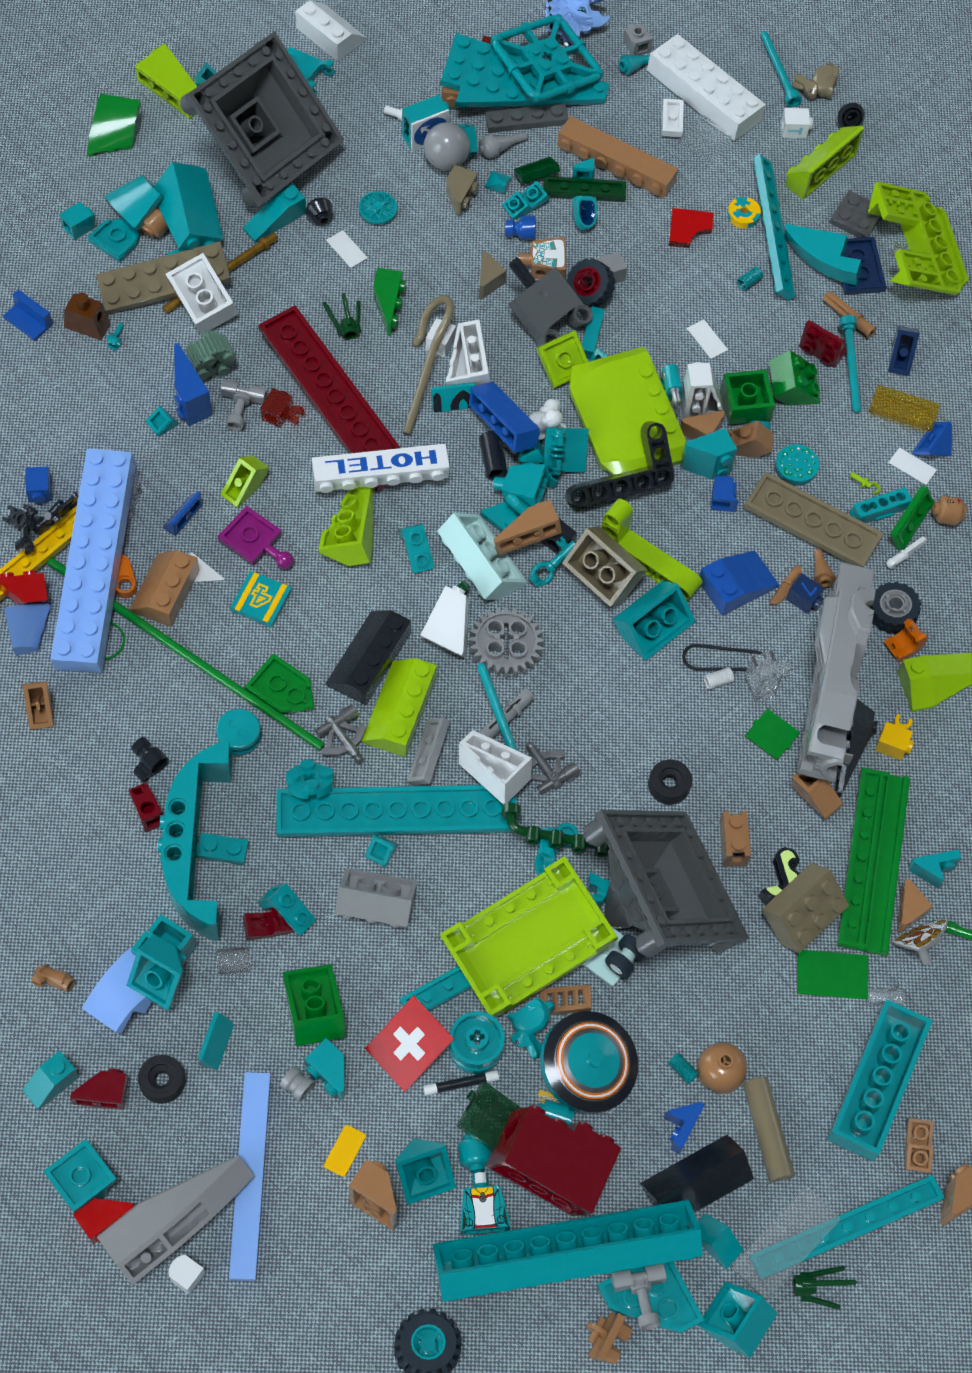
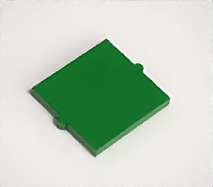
M767 708L758 720H754L753 726L744 737L777 761L786 750H790L791 744L800 732Z

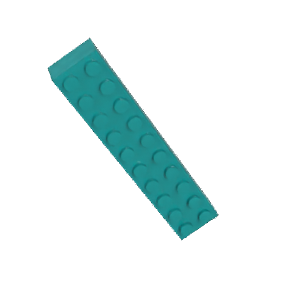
M689 1200L433 1244L435 1267L442 1302L456 1301L473 1296H484L501 1291L508 1292L524 1287H536L553 1282L559 1283L576 1278H587L593 1275L610 1274L616 1271L639 1269L645 1266L666 1264L673 1261L691 1260L703 1256L701 1229Z

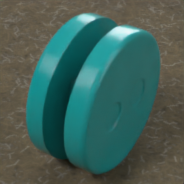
M233 709L223 714L218 720L216 726L218 742L230 741L232 755L242 756L249 754L259 745L261 740L260 723L252 712L245 709Z

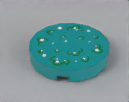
M791 444L779 451L775 460V470L782 480L789 481V484L805 485L810 483L817 475L819 459L816 453L809 447L801 444Z

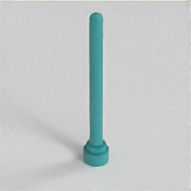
M762 31L760 34L761 39L785 90L784 100L788 107H796L802 102V97L799 91L793 89L768 32Z
M845 315L839 318V325L842 332L845 333L852 409L855 413L861 411L853 334L857 327L856 316Z
M479 663L477 670L505 744L518 751L487 667L484 663Z

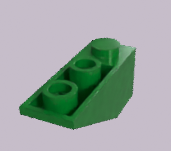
M377 267L373 284L374 300L387 335L391 336L393 328H397L398 315H396V311L401 310L402 298H400V293L405 292L406 281L403 280V271Z

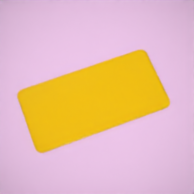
M345 1125L324 1163V1168L345 1177L366 1138V1134L349 1125Z

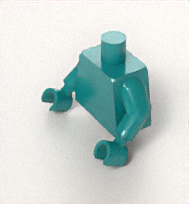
M530 461L521 465L510 466L506 478L495 477L493 489L501 490L505 503L522 514L527 508L542 502L546 487L555 488L559 483L558 478L560 475L552 474V471L549 473L545 464H537Z

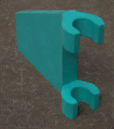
M290 46L288 47V53L296 55L298 68L316 95L318 93L317 90H314L316 83L312 80L320 71L326 76L331 77L335 73V69L331 68L334 62L330 59L321 60Z

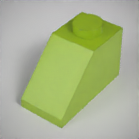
M254 455L240 457L220 495L234 506L240 507L261 486L270 467Z

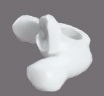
M548 399L538 412L528 416L540 428L539 440L545 438L546 427L567 428L565 424L561 423L562 414L560 412L561 404L559 400Z

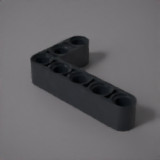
M647 421L641 427L647 467L572 485L565 492L566 500L576 507H585L670 485L674 480V469L665 427L654 421ZM656 426L657 434L651 437L650 429ZM660 448L661 456L655 459L654 451ZM665 470L664 479L659 481V472ZM644 475V483L638 486V477ZM622 480L624 486L620 491H617L616 484ZM601 485L603 491L601 495L596 496L595 488ZM580 490L582 493L581 499L575 502L573 499L574 493Z

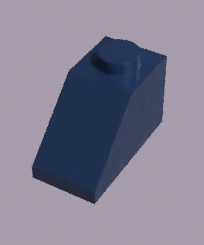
M897 325L888 371L910 375L920 335L918 329Z

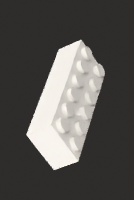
M675 35L650 53L647 71L733 141L761 122L766 104L680 35Z

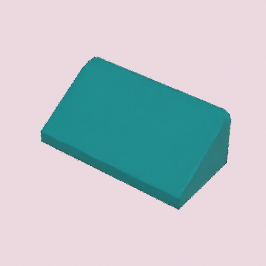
M216 1011L213 1014L198 1055L201 1066L214 1070L219 1069L234 1024L229 1019Z

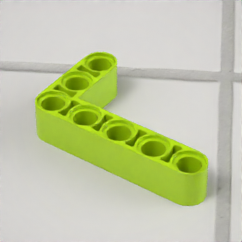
M617 499L604 514L601 528L647 569L646 576L657 583L664 580L678 584L686 601H688L702 585L701 577L630 530L633 508L627 501Z

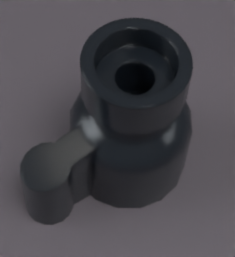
M146 737L139 738L131 747L135 755L141 757L133 773L142 783L147 782L152 775L161 772L169 762V758L158 747H151V743Z

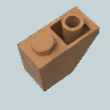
M759 421L727 431L737 448V456L755 458L772 452L774 433Z
M798 772L792 776L793 789L825 820L843 806L842 801L828 780L798 774Z

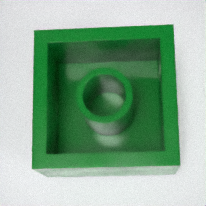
M766 369L726 373L723 375L720 390L729 425L749 423L751 420L768 421L772 419L775 403Z

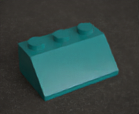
M664 580L613 618L621 637L643 660L649 659L696 622L679 585Z

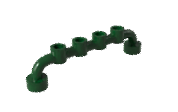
M504 803L502 805L501 816L506 818L508 827L515 834L525 836L527 844L537 845L540 843V839L549 841V847L553 849L563 848L564 843L572 845V851L575 853H584L586 848L595 849L597 857L608 856L610 849L607 842L596 847L587 843L583 834L569 835L564 834L561 830L547 831L541 830L538 826H521L516 821V819L521 817V806L517 803Z

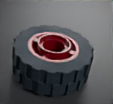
M592 258L578 261L567 274V283L582 303L590 308L592 306L600 307L602 304L607 303L615 289L613 271L604 263ZM593 279L592 285L588 288L589 282Z

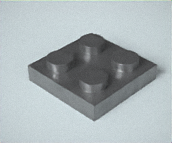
M849 190L831 216L829 223L858 238L869 237L882 216L868 214L871 200Z

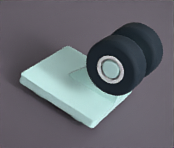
M612 927L618 939L608 949L582 965L609 986L614 987L621 977L629 978L634 972V965L632 964L634 961L641 962L646 956L640 954L637 950L636 937L629 934L623 936Z

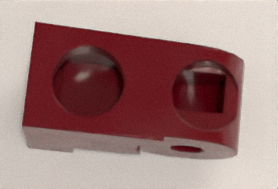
M145 782L129 789L131 800L145 833L160 827V816L163 814L148 784Z

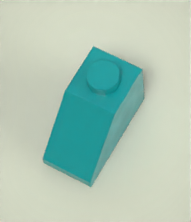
M59 1050L39 1066L22 1091L34 1106L40 1110L77 1080L79 1076L73 1065Z

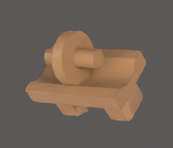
M609 1313L607 1319L599 1317L596 1324L587 1323L586 1329L591 1332L588 1342L593 1344L588 1357L610 1364L617 1363L621 1351L612 1346L615 1338L626 1342L633 1331L624 1322L625 1316L617 1313V1315Z

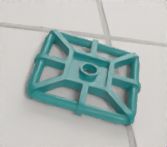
M560 14L547 16L530 23L523 22L518 27L500 32L491 37L490 43L507 66L508 73L515 77L525 93L534 102L547 100L563 93L570 94L575 89L594 83L603 77L604 72L586 48V43L579 39L568 22ZM553 24L551 35L548 38L539 41L532 32V30ZM558 26L563 29L574 45L566 48L560 46L555 39ZM523 34L530 44L521 46L505 40ZM506 51L520 55L525 62L520 64L514 63ZM580 52L591 68L573 63L569 56ZM531 70L538 81L535 90L525 79L522 72ZM573 72L585 77L575 81H568L564 74ZM555 77L560 86L540 93L543 81Z

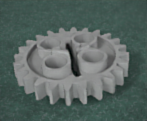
M505 606L504 612H501L496 607L494 614L487 610V618L480 615L479 622H474V629L470 630V653H475L473 660H480L479 663H484L489 673L492 670H496V677H498L500 672H504L505 678L508 677L509 672H512L517 677L518 670L525 674L526 666L532 669L534 662L539 661L540 656L538 654H542L543 647H541L544 644V639L541 638L543 631L538 630L539 623L532 624L533 616L525 618L526 611L517 614L516 607L512 612H509L507 606ZM505 624L508 625V644H509V647H508V657H509V658H508L507 660L504 658V645H505V641H504V625H505ZM495 629L498 630L499 633H492L490 632V630ZM514 630H520V631H522V633L517 634V633H514L513 631H514ZM497 650L500 653L492 654L490 651ZM519 650V651H521V652H523V653H522V654H515V653H513V651Z

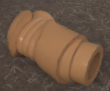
M49 964L36 968L31 979L32 983L37 987L47 983L66 992H69L75 984V979L68 972L52 969L49 967Z

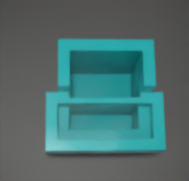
M160 914L149 928V932L145 930L132 947L131 953L136 956L138 948L155 934L175 946L182 967L196 949L193 934Z

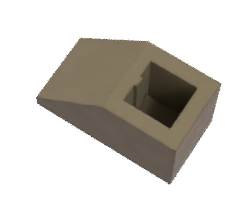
M454 165L446 179V194L456 215L461 216L463 210L468 209L472 194L475 195L478 191V173Z

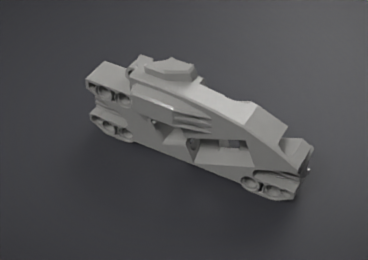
M841 562L837 571L834 589L829 590L828 596L824 599L820 609L814 644L817 658L798 762V774L833 782L836 779L837 766H842V764L849 765L853 758V754L845 753L847 731L851 730L859 692V681L856 680L872 629L874 610L870 609V606L874 602L876 589L872 588L874 577L872 569Z

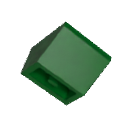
M791 350L769 361L774 398L786 405L821 403L820 387L816 376L817 369L814 364L809 363Z

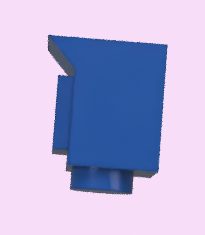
M727 475L715 476L712 486L711 510L736 513L739 501L735 498L737 483L734 482L733 477Z

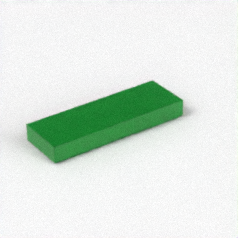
M921 486L890 533L898 550L906 548L934 503L928 487Z

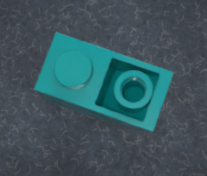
M325 1038L305 1058V1066L307 1067L305 1071L312 1079L316 1080L318 1078L325 1084L323 1086L324 1090L331 1097L336 1095L342 1100L345 1097L344 1054Z

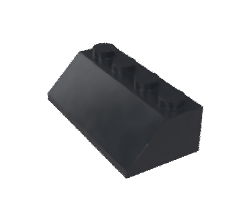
M391 610L371 611L325 685L367 705L392 665V662L410 636L411 620Z

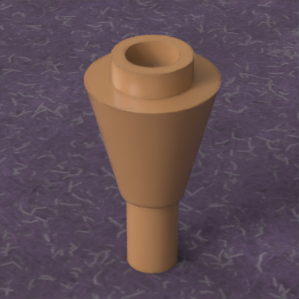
M816 549L813 552L816 561L814 581L827 588L835 582L836 577L824 560L822 550Z

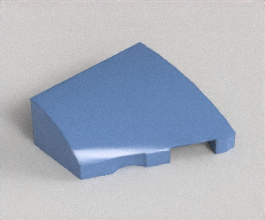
M34 603L5 607V616L15 656L39 651L40 638L46 628L45 622L48 612H51L50 604Z

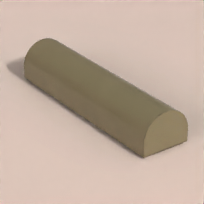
M768 1077L748 1080L743 1084L769 1183L792 1179L795 1177Z

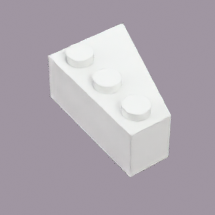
M695 362L687 365L680 403L682 418L724 410L723 398L710 363Z

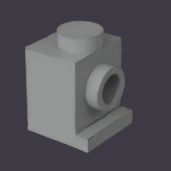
M632 23L625 29L623 41L631 55L640 56L651 52L653 37L649 35L643 24L637 25Z

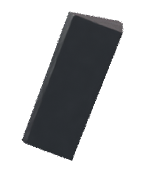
M725 1135L641 1182L640 1185L652 1206L689 1200L694 1213L754 1180L745 1151L731 1137Z

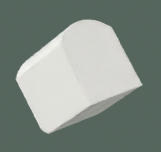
M187 1255L177 1257L169 1268L171 1282L189 1295L205 1275L204 1268Z

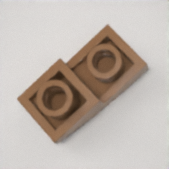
M907 1118L905 1169L931 1173L934 1149L932 1147L934 1121Z

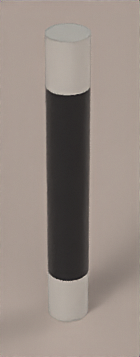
M495 1070L424 1085L423 1090L425 1096L497 1081L499 1080L498 1071Z

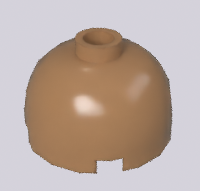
M717 1042L708 1046L701 1053L697 1063L698 1078L704 1087L713 1090L714 1093L729 1094L736 1091L744 1082L747 1074V1060L743 1052L735 1045L728 1042Z

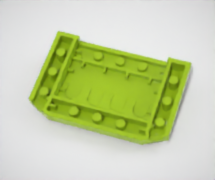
M643 346L572 366L569 394L583 428H589L588 440L601 469L608 471L611 475L647 467L641 437V427L647 421L658 422L665 427L673 466L681 464L685 442L687 441L651 357ZM656 426L650 429L651 437L657 434ZM660 448L654 451L655 459L661 456Z

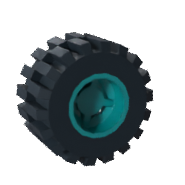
M421 1309L416 1315L414 1313L409 1314L408 1319L400 1323V1328L397 1329L395 1335L394 1356L398 1361L399 1369H403L404 1373H451L458 1363L462 1346L459 1328H455V1322L452 1318L448 1320L446 1314L442 1311L440 1315L436 1314V1309H430V1312H425L424 1309Z

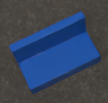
M18 289L12 294L15 305L3 315V318L36 341L53 325L50 312Z

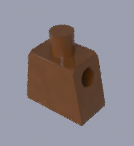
M86 293L73 294L64 310V328L102 341L111 325L103 304L100 301L88 298Z

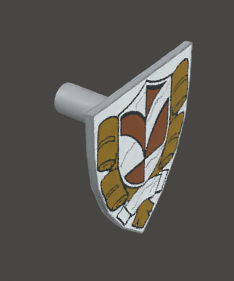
M948 919L933 921L913 928L890 941V943L917 951L922 964L928 965L932 962L928 949L941 942L940 936L947 928Z

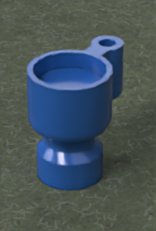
M522 215L518 222L506 220L505 237L518 235L520 239L534 240L535 216Z

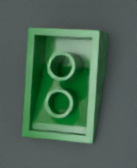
M328 964L282 972L295 1045L300 1046L322 1042L325 1038L328 1040L346 1038L344 1014L332 965Z

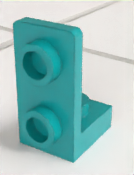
M416 524L398 529L399 537L404 539L412 573L433 569L434 563L424 524Z
M287 883L272 886L257 902L262 909L275 908L297 935H302L316 920Z

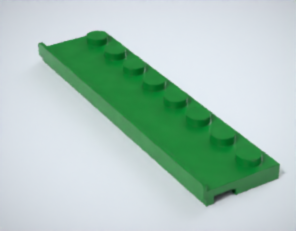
M863 767L860 771L844 888V897L849 906L841 913L837 939V946L883 955L884 957L888 956L910 784L909 776L898 777L890 775L889 772Z

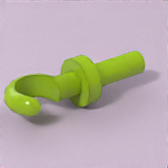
M853 471L851 472L850 477L860 482L861 487L866 486L870 488V486H875L877 491L874 494L880 492L881 487L877 482H869L868 477L862 478Z

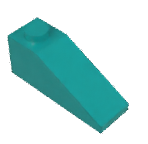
M294 184L275 194L243 226V231L254 243H257L261 237L265 238L305 214L306 199Z

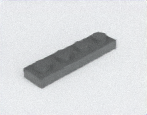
M565 103L485 112L488 133L564 125L569 119Z

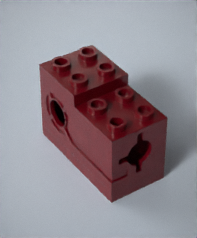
M532 1105L513 1110L498 1139L500 1141L497 1147L494 1148L486 1167L570 1216L592 1214L621 1147L614 1143L615 1140L605 1134L599 1135L594 1132L590 1124L580 1121L568 1125L561 1119H552L545 1115L546 1111L539 1106Z

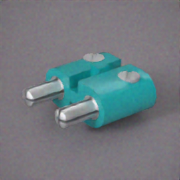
M669 364L663 367L660 381L675 416H678L677 405L681 403L682 381L678 366L676 364Z

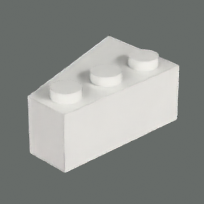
M480 320L458 323L453 345L454 350L449 363V373L446 377V386L475 382V386L491 382Z
M474 730L459 742V765L502 804L508 803L531 780L532 757Z

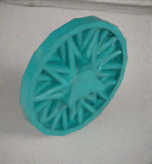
M372 191L365 194L360 199L358 205L361 217L368 223L375 225L390 222L397 213V202L394 197L382 191Z

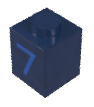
M802 573L789 589L786 600L809 614L813 608L817 610L824 600L822 594L825 588Z

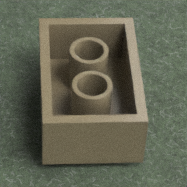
M599 526L587 528L562 562L610 607L622 605L647 572V569Z
M811 863L777 894L762 911L780 944L800 953L849 904L831 870Z

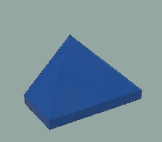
M951 421L933 422L912 453L914 455L952 456Z

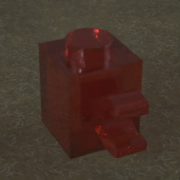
M272 388L260 407L261 420L279 428L283 426L286 419L290 420L293 424H299V417L294 415L300 414L304 416L305 414L302 406H293L292 396L285 391H279Z

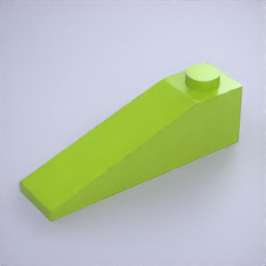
M357 487L347 491L340 503L341 509L337 515H333L330 519L332 522L330 527L322 532L318 549L320 554L347 566L370 563L373 548V488Z
M972 653L924 655L903 660L897 673L911 712L934 708L947 698L955 696L962 689L972 686Z

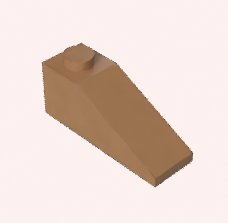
M551 500L539 502L527 508L493 539L498 556L562 533L560 521Z

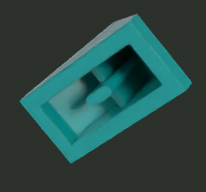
M704 1214L698 1221L701 1229L702 1247L720 1265L727 1269L744 1249L727 1225Z

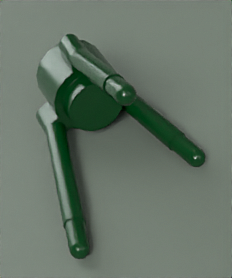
M343 293L342 299L346 317L341 320L340 325L325 301L322 304L336 327L338 336L351 340L358 337L359 333H361L360 301H356L354 320L350 316L346 294Z
M844 1266L812 1272H800V1275H794V1296H801V1302H812L840 1309L841 1306L839 1304L813 1297L811 1294H816L817 1286L856 1285L857 1281L846 1279L816 1280V1278H813L845 1271Z

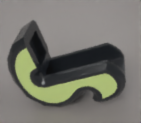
M783 847L776 853L773 866L779 885L761 890L759 898L762 903L767 905L800 874L796 870L800 859L792 848Z

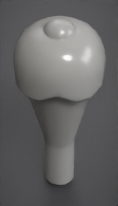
M525 132L513 136H494L489 134L480 140L479 149L484 157L496 158L500 155L499 153L513 144L527 140L528 135Z

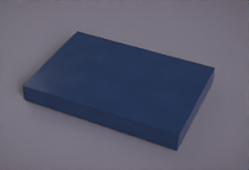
M875 237L848 238L844 257L861 260V274L857 286L841 282L844 295L886 292L887 286Z

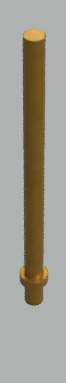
M273 232L265 238L261 237L258 239V243L227 263L229 272L261 250H267L270 244L278 240L277 235ZM177 296L162 306V309L168 314L180 306L182 302Z

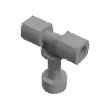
M223 379L221 396L233 398V401L236 403L234 412L228 415L225 426L232 431H241L245 422L244 418L241 417L244 406L249 405L250 402L264 405L267 388L251 385L250 389L239 386V382Z
M664 1264L646 1266L643 1272L632 1274L630 1269L611 1273L614 1292L631 1289L632 1294H637L642 1314L637 1320L639 1329L642 1331L652 1330L660 1326L658 1313H652L648 1292L652 1290V1285L666 1283L667 1277Z

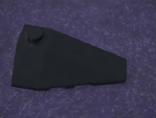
M858 699L851 730L847 731L845 753L853 754V758L849 765L842 764V766H837L835 792L839 798L859 762L871 735L876 734L878 721H874L875 712Z

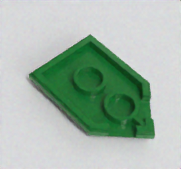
M274 653L244 686L246 690L281 714L314 710L310 678Z

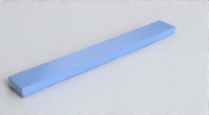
M245 1072L239 1156L254 1174V1177L235 1196L229 1280L256 1281L270 1073Z

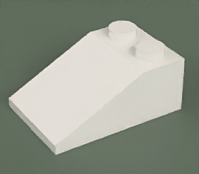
M204 253L166 273L167 278L201 335L205 331L208 332L238 315L233 301Z

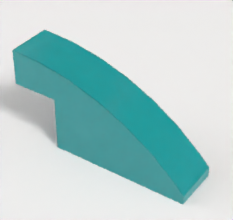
M785 224V239L805 263L830 278L857 286L861 274V260L844 257L847 249V235Z

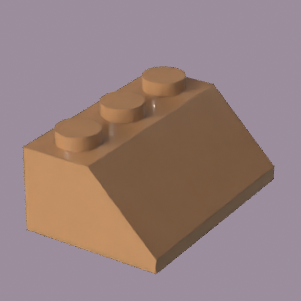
M178 550L158 553L129 610L136 615L172 627L199 573L198 558Z
M366 1159L349 1185L350 1204L394 1231L397 1222V1209L389 1173L386 1172L387 1168L382 1163L376 1160L371 1162Z

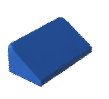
M197 491L190 495L163 525V529L176 536L203 505L201 493Z

